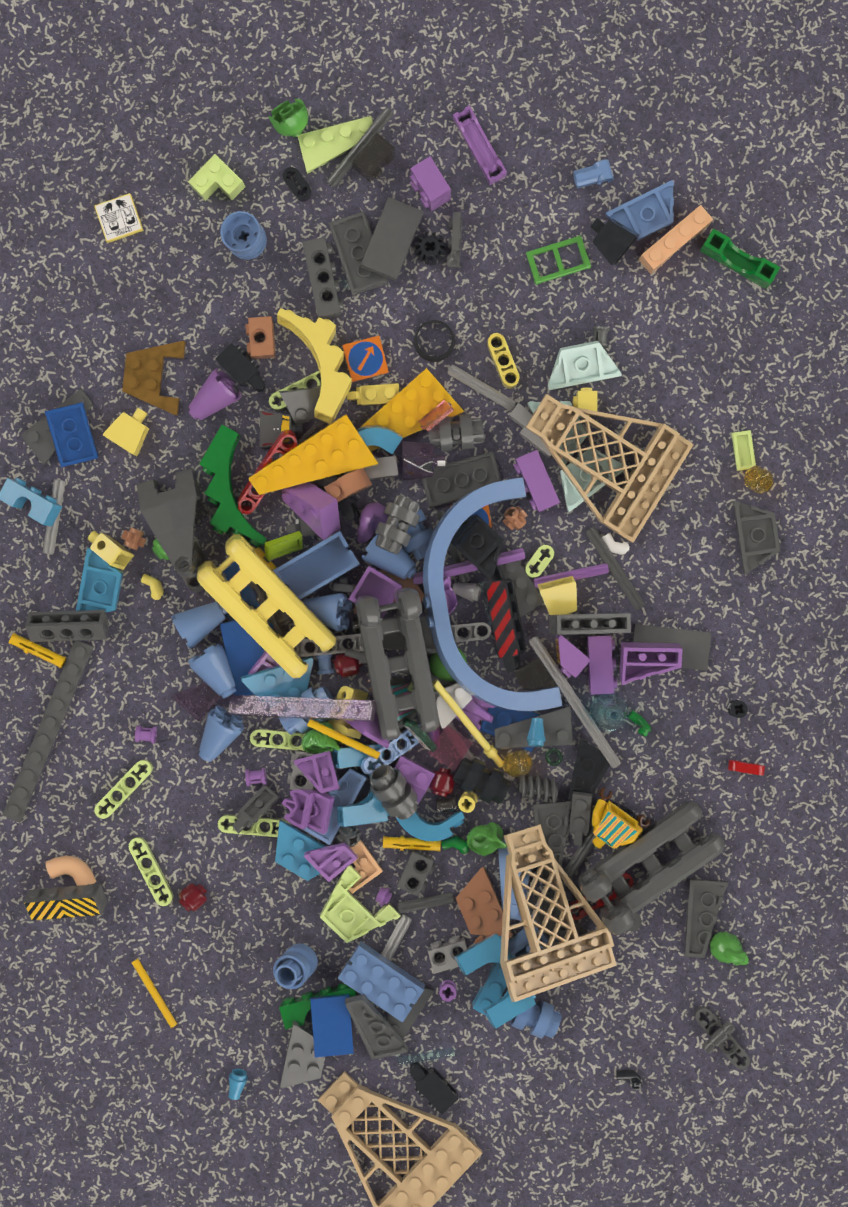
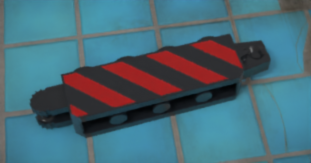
M497 565L492 580L484 583V595L488 601L487 610L492 622L491 631L495 637V651L499 659L503 658L505 670L513 672L522 666L520 655L526 651V644L514 582L510 578L505 579L501 565Z

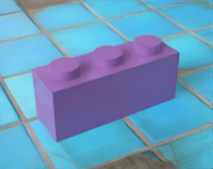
M535 450L515 459L516 464L513 466L517 475L521 474L523 477L525 492H529L531 496L529 503L532 510H537L539 513L559 504L560 501L538 451Z
M611 635L586 636L587 657L591 660L588 663L589 694H614V689H617V678L613 677V670H616V659L612 658V651L615 650V640L611 639Z

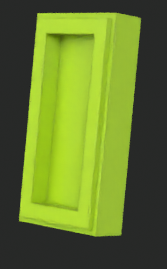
M300 531L264 543L265 557L268 561L303 549Z

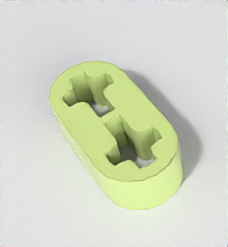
M540 546L525 567L529 577L535 578L540 576L553 559L554 551L551 546ZM549 549L548 554L550 557H545L542 561L539 560L542 556L540 551ZM538 561L540 563L537 567L539 572L531 574L529 566H534Z

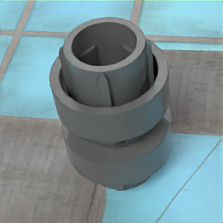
M471 414L459 415V421L450 422V416L438 417V422L428 424L430 447H441V452L453 451V445L462 444V450L474 449V444L484 442L482 419H471Z
M397 495L393 503L388 502L384 510V514L388 516L386 523L379 522L375 530V534L378 535L375 542L376 546L396 555L399 554L402 546H408L412 536L407 534L410 526L416 528L420 516L417 514L420 508L417 502L401 495Z
M382 765L371 773L370 790L378 801H382L381 804L388 815L404 820L411 817L417 811V793L410 784L406 783V778L399 769L392 768L389 765Z

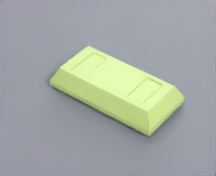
M751 430L731 433L737 471L756 468Z

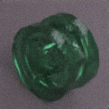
M551 748L546 752L545 759L549 765L557 766L562 762L563 756L558 749ZM552 752H557L556 754L559 757L558 761L555 760V762H551L549 754H553Z

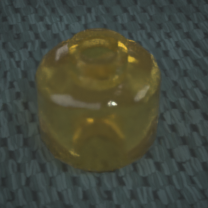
M753 466L746 471L744 484L750 490L762 494L769 491L773 486V475L761 466Z
M523 750L508 753L503 760V769L511 777L528 774L532 766L531 757Z

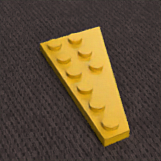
M426 368L360 428L372 425L383 426L394 430L404 438L427 428L429 423L438 422V417L450 416L451 418L464 411ZM375 445L368 446L370 451H374L378 448H381Z
M345 414L248 479L258 494L261 495L376 465L378 461L347 414Z

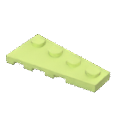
M364 117L297 136L307 174L351 150L373 124L372 117Z

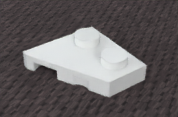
M458 683L444 687L461 709L472 700L471 694ZM434 691L440 725L444 729L457 715L440 694Z

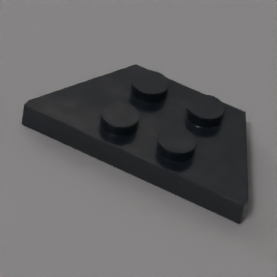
M475 514L469 516L462 523L450 543L489 581L492 580L505 541L481 517Z

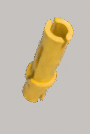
M13 633L9 640V644L24 650V653H31L59 668L63 667L67 659L34 642H30V640L16 633Z
M401 835V837L383 836V848L400 849V851L410 849L440 852L441 840L424 841L418 838H405L404 835Z

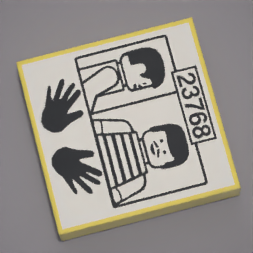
M130 193L94 206L107 243L144 231Z

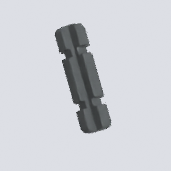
M727 1021L724 1023L722 1029L719 1028L709 1038V1041L706 1040L702 1044L703 1049L708 1054L714 1050L715 1046L718 1047L728 1037V1034L731 1035L735 1031V1027L731 1022Z

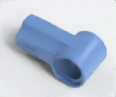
M601 160L590 167L573 171L577 189L596 183L601 185V182L608 181L609 183L614 180L609 160Z

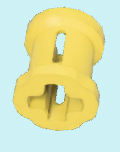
M464 791L458 802L460 810L466 813L472 812L478 801L477 794L473 791L470 794Z

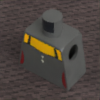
M260 411L261 449L271 448L284 430H291L296 436H304L303 424H293L292 416ZM286 437L283 439V442L290 444L293 442V439Z

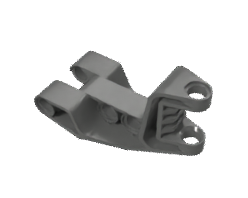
M193 468L175 473L176 488L163 492L158 491L157 479L138 483L137 491L140 511L177 573L182 577L189 590L196 593L200 592L203 587L200 584L192 587L190 583L192 580L197 579L198 567L206 561V557L197 538H194L197 500L201 499L197 480L193 476L195 472Z

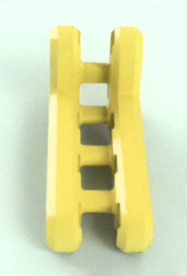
M234 534L226 541L225 545L226 554L229 557L218 567L214 565L213 561H204L198 567L197 581L292 678H300L307 672L308 664L296 654L294 647L307 637L309 640H313L322 652L329 651L336 644V637L258 557L254 548L240 534ZM233 562H236L239 565L240 571L227 581L225 573L222 572ZM251 581L258 584L268 596L257 609H254L252 606L250 607L241 598L240 591ZM278 609L283 613L286 612L295 624L284 637L279 633L276 634L267 622Z

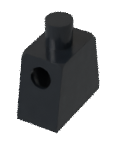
M597 218L590 226L597 233L592 242L611 265L617 264L639 237L638 233L614 219H610L604 224Z

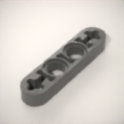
M700 1006L695 1010L694 1017L710 1037L713 1035L711 1034V1028L714 1025L720 1026L721 1029L723 1028L722 1023L709 1008ZM700 1012H708L706 1016L712 1022L708 1024L703 1018L699 1019L701 1017ZM728 1034V1037L718 1047L737 1069H746L750 1064L748 1054L733 1036ZM726 1040L733 1041V1047L729 1050L723 1048V1043ZM735 1052H737L740 1057H744L745 1062L743 1064L741 1062H738V1059L734 1055Z

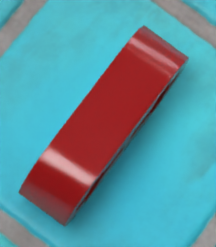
M729 760L728 770L764 776L765 766Z

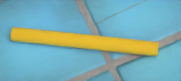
M312 719L307 724V726L375 759H378L380 752Z
M139 959L131 962L170 1028L176 1026L177 1022Z

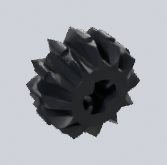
M425 232V239L419 236V242L414 244V247L417 248L414 254L420 255L418 261L421 262L425 258V265L429 264V260H432L433 265H436L435 259L441 262V255H446V250L443 249L446 247V243L441 242L442 236L436 238L435 232L432 233L431 237H429L428 232ZM427 246H434V251H427Z

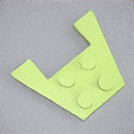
M351 865L344 869L320 914V918L346 943L401 916L390 903L385 904L373 915L348 891L361 878V875Z

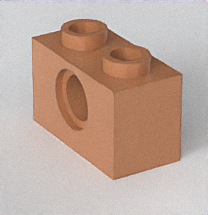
M271 316L248 318L249 324L245 325L246 335L250 337V343H247L248 355L251 354L252 359L276 358L273 318ZM264 334V341L256 342L257 335Z

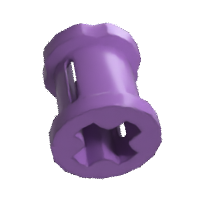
M141 725L136 726L135 742L141 740L151 741L153 744L156 743L157 727L144 728Z
M262 768L261 770L254 771L246 769V785L251 786V784L258 783L267 785L266 769Z
M445 980L440 984L439 995L442 1000L449 1002L456 997V985L453 981ZM447 987L451 988L449 994L445 993Z

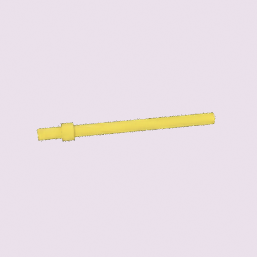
M438 680L433 681V687L482 746L486 756L489 759L491 758L498 768L503 767L505 763L497 754L498 751L495 747L487 742Z

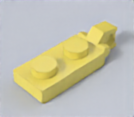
M399 383L356 387V391L348 392L347 400H357V405L362 406L387 404L399 393Z

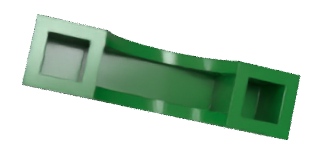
M714 228L700 249V252L764 289L771 285L781 268L765 258L754 257L743 252L732 243L729 237Z
M342 982L336 988L331 989V986L321 988L318 993L313 994L312 991L303 993L300 998L294 999V996L283 999L279 1009L285 1030L292 1028L293 1021H297L299 1026L304 1025L306 1014L311 1009L310 998L349 994V997L358 995L357 991Z

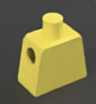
M140 408L136 409L132 417L123 412L103 433V436L131 454L138 456L149 430L148 427L142 424L147 413Z
M93 531L88 536V540L93 543L90 549L110 566L124 570L134 557L133 553L104 533L99 534Z
M573 576L537 584L550 615H567L577 611L576 581Z

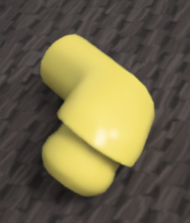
M144 574L141 582L150 586L151 597L154 600L161 599L163 587L160 580Z

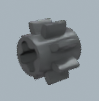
M356 825L340 826L338 830L339 835L336 838L340 843L345 842L349 847H353L359 842L361 832Z

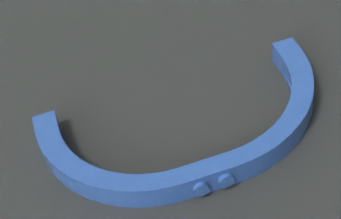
M522 477L494 482L478 488L455 502L442 516L433 530L425 552L423 564L425 597H423V604L427 608L428 616L426 617L427 626L431 629L438 656L451 677L463 689L480 701L495 707L516 711H537L562 706L559 687L513 692L498 688L478 676L462 658L454 641L443 581L445 556L458 528L470 515L486 505L526 497Z

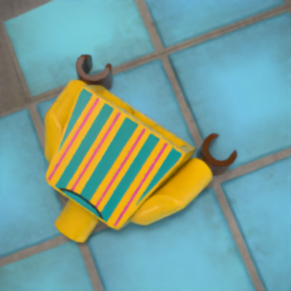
M605 787L601 788L599 791L601 799H598L592 814L593 834L596 836L592 840L593 844L601 849L605 844L612 848H617L618 846L634 843L643 831L642 828L650 825V820L646 819L642 823L645 815L639 814L635 820L609 801L607 803L606 799L612 797V791H609L605 797L603 795Z

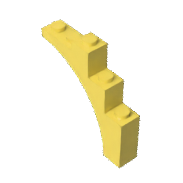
M280 308L277 313V323L291 330L305 343L318 365L321 376V390L314 409V417L331 424L334 422L352 384V378L346 373H338L344 360V351L335 345L330 346L336 334V325L331 320L318 317L316 323H313L309 318H302L291 310Z

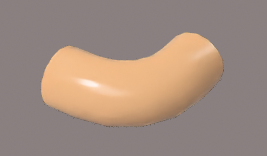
M65 855L46 861V869L52 879L62 875H70L75 880L77 886L94 884L96 882L94 874L87 863L77 857Z

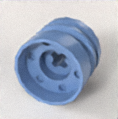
M243 211L231 213L221 225L220 234L222 241L236 257L250 260L258 257L264 251L267 243L266 232L250 213ZM245 235H247V241H244Z

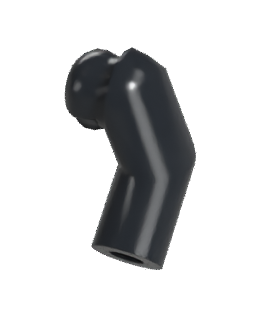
M616 1070V1080H627L634 1090L642 1088V1078L634 1070Z

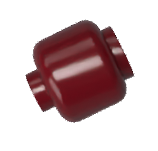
M345 653L337 654L336 660H333L337 675L340 674L343 678L358 674L360 671L359 667L362 666L358 659L345 656Z
M440 768L439 771H433L435 775L429 785V789L432 790V794L447 797V794H451L454 789V775L450 774L451 770Z
M189 883L179 893L180 899L178 902L188 912L190 910L195 912L207 901L205 896L207 891L200 883L197 886L194 883Z

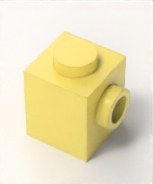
M581 388V391H578L576 396H573V406L597 411V391H592V388Z

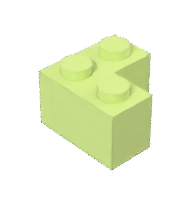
M216 154L188 181L192 189L205 201L218 187L231 200L245 188L243 181Z

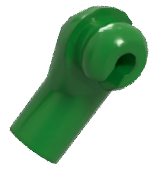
M632 710L627 718L640 727L638 729L640 735L647 736L651 732V726L641 715Z
M459 836L441 841L443 850L454 847L461 854H466L469 851L466 840Z

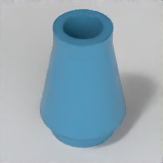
M532 718L526 739L528 746L543 747L544 742H546L542 718Z
M233 1069L232 1073L229 1074L228 1097L232 1100L240 1098L241 1092L248 1080L245 1070Z

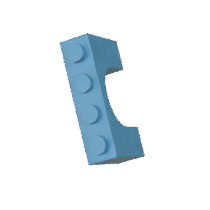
M376 743L365 744L374 750L381 747L380 744ZM350 746L340 747V751L336 749L332 751L334 768L361 767L363 759L369 756ZM378 760L375 761V762H373V763H372V762H368V763H369V766L367 767V769H372V770H373L372 766H373L375 763H380V762H379ZM371 790L367 797L359 803L336 806L338 825L342 827L388 821L387 816L389 815L383 808L382 801H378Z
M493 933L454 957L463 975H468L487 963L501 965V935L498 936L497 933ZM511 952L508 953V960L514 958ZM507 990L501 999L484 1008L483 1011L491 1026L496 1029L536 1005L534 1001L536 996L533 995L516 1002H511L509 991Z

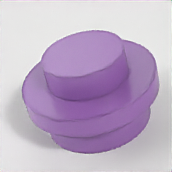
M382 887L378 892L376 902H379L380 906L388 904L391 900L392 893H390L391 889L388 887Z

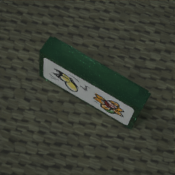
M408 718L404 719L402 724L425 749L434 752L438 748L429 736L420 730L416 722Z

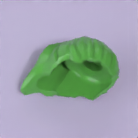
M328 722L320 723L333 729L332 725ZM315 729L308 731L302 739L301 745L303 750L309 753L332 752L334 749L340 751L338 740Z
M494 822L486 826H476L467 835L466 842L468 847L482 856L492 854L498 848H507L503 841V830L501 826Z
M719 932L712 937L710 952L718 961L733 963L736 966L748 964L747 953L743 951L740 941L734 934Z

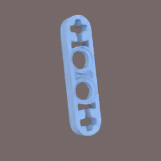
M421 725L409 726L413 732L414 730H419L417 735L421 741L425 738L426 733L419 728ZM406 728L401 732L402 734L398 739L389 741L388 748L381 746L376 750L380 752L378 759L371 756L364 758L361 763L362 771L371 775L376 768L382 765H389L417 745L419 741L415 737L409 739L407 736L412 734ZM402 738L405 741V747L400 750L397 747V741ZM385 749L390 752L388 760L382 758V752ZM377 760L380 762V763H375V764L372 766L373 770H372V769H367V767L369 766V763H368V762H372V763H373V762H375V761H377Z

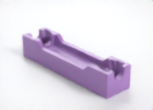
M470 105L465 107L462 112L453 114V120L489 185L506 177L507 171L501 160L497 157ZM469 114L470 119L468 118L464 120L462 123L461 121L459 122V119ZM497 168L500 170V174L497 176H489V172L491 174L497 171Z

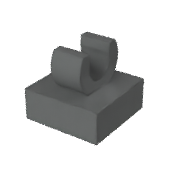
M341 576L340 584H333V594L344 593L348 598L351 596L353 585H348V577Z

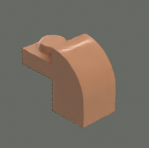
M360 468L338 478V480L324 488L329 495L336 498L337 502H340L370 487L372 483L364 468Z

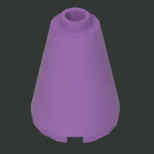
M218 368L211 372L190 403L189 414L196 420H203L238 401L242 394L240 390L238 392L234 390L233 385L235 383L222 370L218 372Z

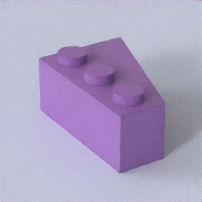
M310 482L282 489L283 501L323 541L340 530L336 498Z
M621 642L619 673L621 684L625 685L628 682L638 679L642 680L651 675L682 668L683 648L679 643Z

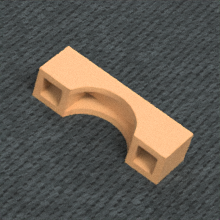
M700 205L645 251L639 258V261L652 274L682 246L707 228L713 221V218Z

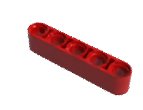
M284 430L280 433L255 473L275 461L276 459L272 457L275 453L284 455L297 446V438L293 431ZM286 437H291L293 439V442L290 444H285L283 442V439ZM250 481L238 497V509L243 514L252 513L265 495H259L257 491L253 490V485ZM245 500H249L251 502V505L243 506L241 503Z

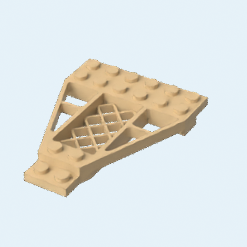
M545 394L525 427L540 437V440L598 521L631 543L637 538L694 445L666 424L564 405L548 394ZM588 415L625 421L626 424L620 434L617 435ZM585 422L587 434L578 435L576 424ZM631 423L652 426L657 429L644 451L623 439ZM590 425L599 431L591 432ZM573 428L574 437L566 438L570 429ZM601 432L604 444L594 446L592 434ZM588 435L591 447L581 449L579 437ZM606 435L614 441L607 443ZM575 438L577 450L568 452L565 441ZM617 443L620 454L610 456L608 445ZM561 444L563 445L564 451L559 449ZM604 446L606 457L597 459L595 448ZM622 446L630 450V452L623 453ZM591 449L593 460L584 462L582 451ZM578 452L580 461L569 454ZM633 453L636 464L626 466L624 455ZM620 456L622 468L613 469L611 458ZM562 458L591 476V481L584 491L563 463ZM607 459L609 471L600 473L598 461ZM594 462L596 472L585 464ZM634 467L628 476L627 469ZM623 470L625 481L616 483L614 472ZM610 473L612 482L603 477L602 474ZM596 480L616 492V497L603 517L587 496Z
M541 824L504 835L509 854L506 855L500 964L511 1002L525 999L616 966L611 948L614 946L611 933L554 858L552 850L546 844ZM538 867L536 874L529 871V869ZM543 868L549 872L547 881L539 877ZM526 874L533 877L530 887L522 883ZM561 879L578 900V903L569 906ZM537 881L545 885L541 893L534 890ZM512 887L521 921L509 926ZM522 887L528 890L526 895H524ZM548 888L553 889L555 892L553 900L545 896ZM532 893L539 897L535 906L528 902ZM543 900L550 903L547 913L540 909ZM582 906L597 926V929L578 936L570 910ZM528 907H530V908L533 909V912H532L531 915H530V912H529ZM554 907L560 909L561 914L558 919L551 916ZM537 912L545 916L541 925L534 921ZM549 919L556 922L553 932L545 928ZM523 926L530 946V952L508 960L509 930ZM534 926L539 928L537 935ZM560 926L566 929L564 939L557 935ZM543 931L551 935L547 945L540 941ZM555 938L561 941L552 945Z
M345 1071L318 1099L332 1113L331 1117L373 1207H432L482 1154V1150L468 1138V1135L455 1122H449L371 1091L369 1088L358 1084ZM386 1104L416 1115L418 1118L412 1125L408 1126ZM367 1107H378V1116L367 1117ZM365 1109V1117H358ZM423 1119L448 1128L431 1147L413 1131ZM378 1120L379 1130H368L367 1121ZM381 1120H391L392 1129L381 1130ZM354 1121H365V1130H354ZM394 1123H395L400 1129H395ZM395 1133H405L406 1143H395ZM365 1134L366 1143L357 1135ZM368 1134H379V1143L368 1144ZM381 1134H392L393 1143H382ZM408 1137L411 1138L414 1142H408ZM349 1140L375 1163L365 1174ZM382 1147H393V1156L382 1157ZM395 1147H406L407 1156H395ZM409 1147H420V1156H409ZM371 1148H379L380 1156ZM407 1160V1170H396V1161ZM409 1160H418L409 1169ZM385 1161H393L394 1170ZM378 1168L382 1169L396 1183L379 1202H377L367 1181Z

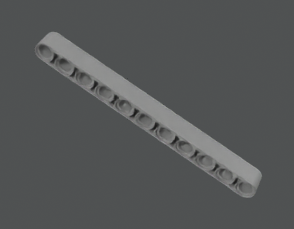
M484 622L451 625L455 642L484 640L491 634L490 626ZM481 625L487 628L485 636H479L476 632L477 628ZM465 627L468 629V636L466 638L458 636L457 631L459 628ZM361 634L335 636L336 644L334 649L324 652L320 650V647L313 640L303 639L296 646V654L299 657L345 653L347 648L344 647L343 642L346 638L353 640L352 650L359 652L364 651V648L360 646ZM308 642L315 644V650L312 653L308 652L305 648Z

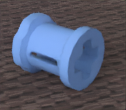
M333 654L316 655L319 665L317 674L334 673L331 664Z

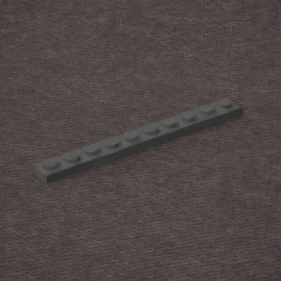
M80 640L74 642L2 816L19 823L22 821L94 646Z

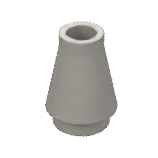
M454 582L452 590L455 594L471 602L479 600L481 586H477V583Z

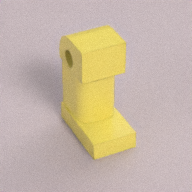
M348 686L340 688L337 694L336 706L333 708L328 723L332 725L335 731L345 736L360 739L362 733L344 721L342 717L354 699L359 702L366 701L368 693Z

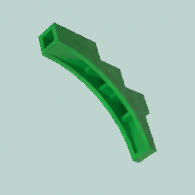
M221 425L199 465L204 467L202 471L211 476L215 473L204 493L209 496L207 500L215 505L221 503L209 524L214 526L212 530L221 535L224 532L229 534L233 528L234 534H240L242 537L245 535L251 538L249 542L257 547H260V545L265 546L264 543L269 540L257 532L239 511L233 494L231 465L234 451L241 435Z

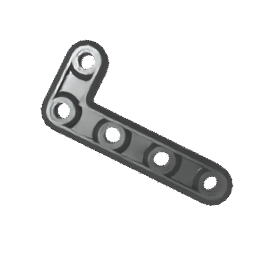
M409 587L396 590L393 594L396 600L394 603L379 605V600L371 595L360 596L355 601L381 737L387 741L398 739L402 734L397 720L399 717L398 712L415 709L421 725L419 728L425 733L436 731L440 726L419 618L422 613L421 600L418 591ZM397 609V616L381 618V612ZM400 632L405 645L404 655L388 658L384 654L383 635ZM407 670L411 675L412 693L395 696L390 685L391 673Z
M690 800L683 803L641 832L634 843L619 847L579 876L578 885L586 899L595 903L601 898L606 906L601 908L600 917L611 934L621 935L628 931L634 925V914L724 851L725 842L717 833L710 832L709 835L694 843L686 833L690 825L702 819L703 810L697 802ZM673 840L681 852L668 863L661 864L654 852L667 841ZM641 862L649 874L638 884L630 887L622 874L634 864ZM613 888L617 897L611 902L606 894L611 892Z

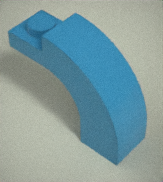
M372 425L357 429L367 446H379L391 454L394 453L403 439L399 433L383 426Z
M459 810L441 822L432 823L421 818L416 811L407 819H396L410 835L424 841H440L453 835L451 827L457 828L463 824L465 815Z

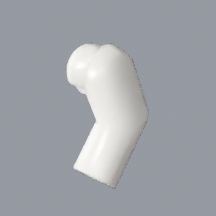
M611 533L602 537L612 553L623 555L629 551L628 543L615 542Z

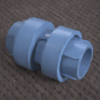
M419 509L417 512L420 519L416 528L410 526L407 534L412 536L407 547H403L407 554L412 552L417 561L425 557L427 545L433 533L432 527L426 530L422 523L427 520L422 509Z
M322 686L317 690L310 687L301 694L303 700L299 702L297 699H293L284 705L285 711L279 715V720L290 735L298 731L304 734L312 729L307 726L310 719L322 722L331 716L330 709L336 706V702L326 687Z
M292 945L274 964L273 974L277 983L286 989L301 987L315 972L318 965L317 956L308 945Z
M541 1001L539 1005L536 1004L511 1019L510 1026L519 1030H523L525 1026L530 1027L531 1035L541 1039L544 1035L552 1038L559 1028L561 1014L554 1010V1005Z

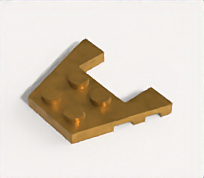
M179 341L126 353L122 391L178 416L180 398L160 396L164 357L184 359L186 342Z

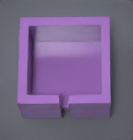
M431 156L410 168V185L415 192L419 191L420 201L425 209L429 208L432 212L451 200V189Z
M369 565L349 600L355 603L358 597L371 595L379 600V605L389 604L395 599L393 594L402 587V584ZM383 611L380 613L381 618L384 617L387 611Z

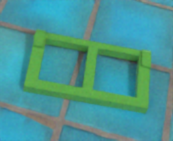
M581 236L526 252L536 285L591 268ZM577 243L583 264L564 270L558 248ZM553 250L559 272L540 277L533 256Z

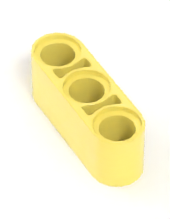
M494 333L488 339V349L503 386L511 389L517 386L520 378L505 338L500 333ZM498 339L502 345L495 348L491 345V341ZM506 357L509 363L504 366L500 365L498 359ZM507 375H513L516 381L514 383H508L506 382L505 377Z

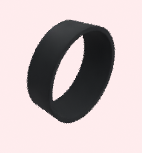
M430 320L423 323L416 331L414 346L417 353L423 359L430 362H439L449 357L453 352L455 336L452 329L446 323L439 320ZM441 323L449 329L452 342L447 352L440 356H429L422 352L418 346L417 336L420 329L426 324Z

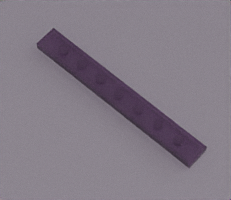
M231 695L228 714L374 722L376 702L373 700Z

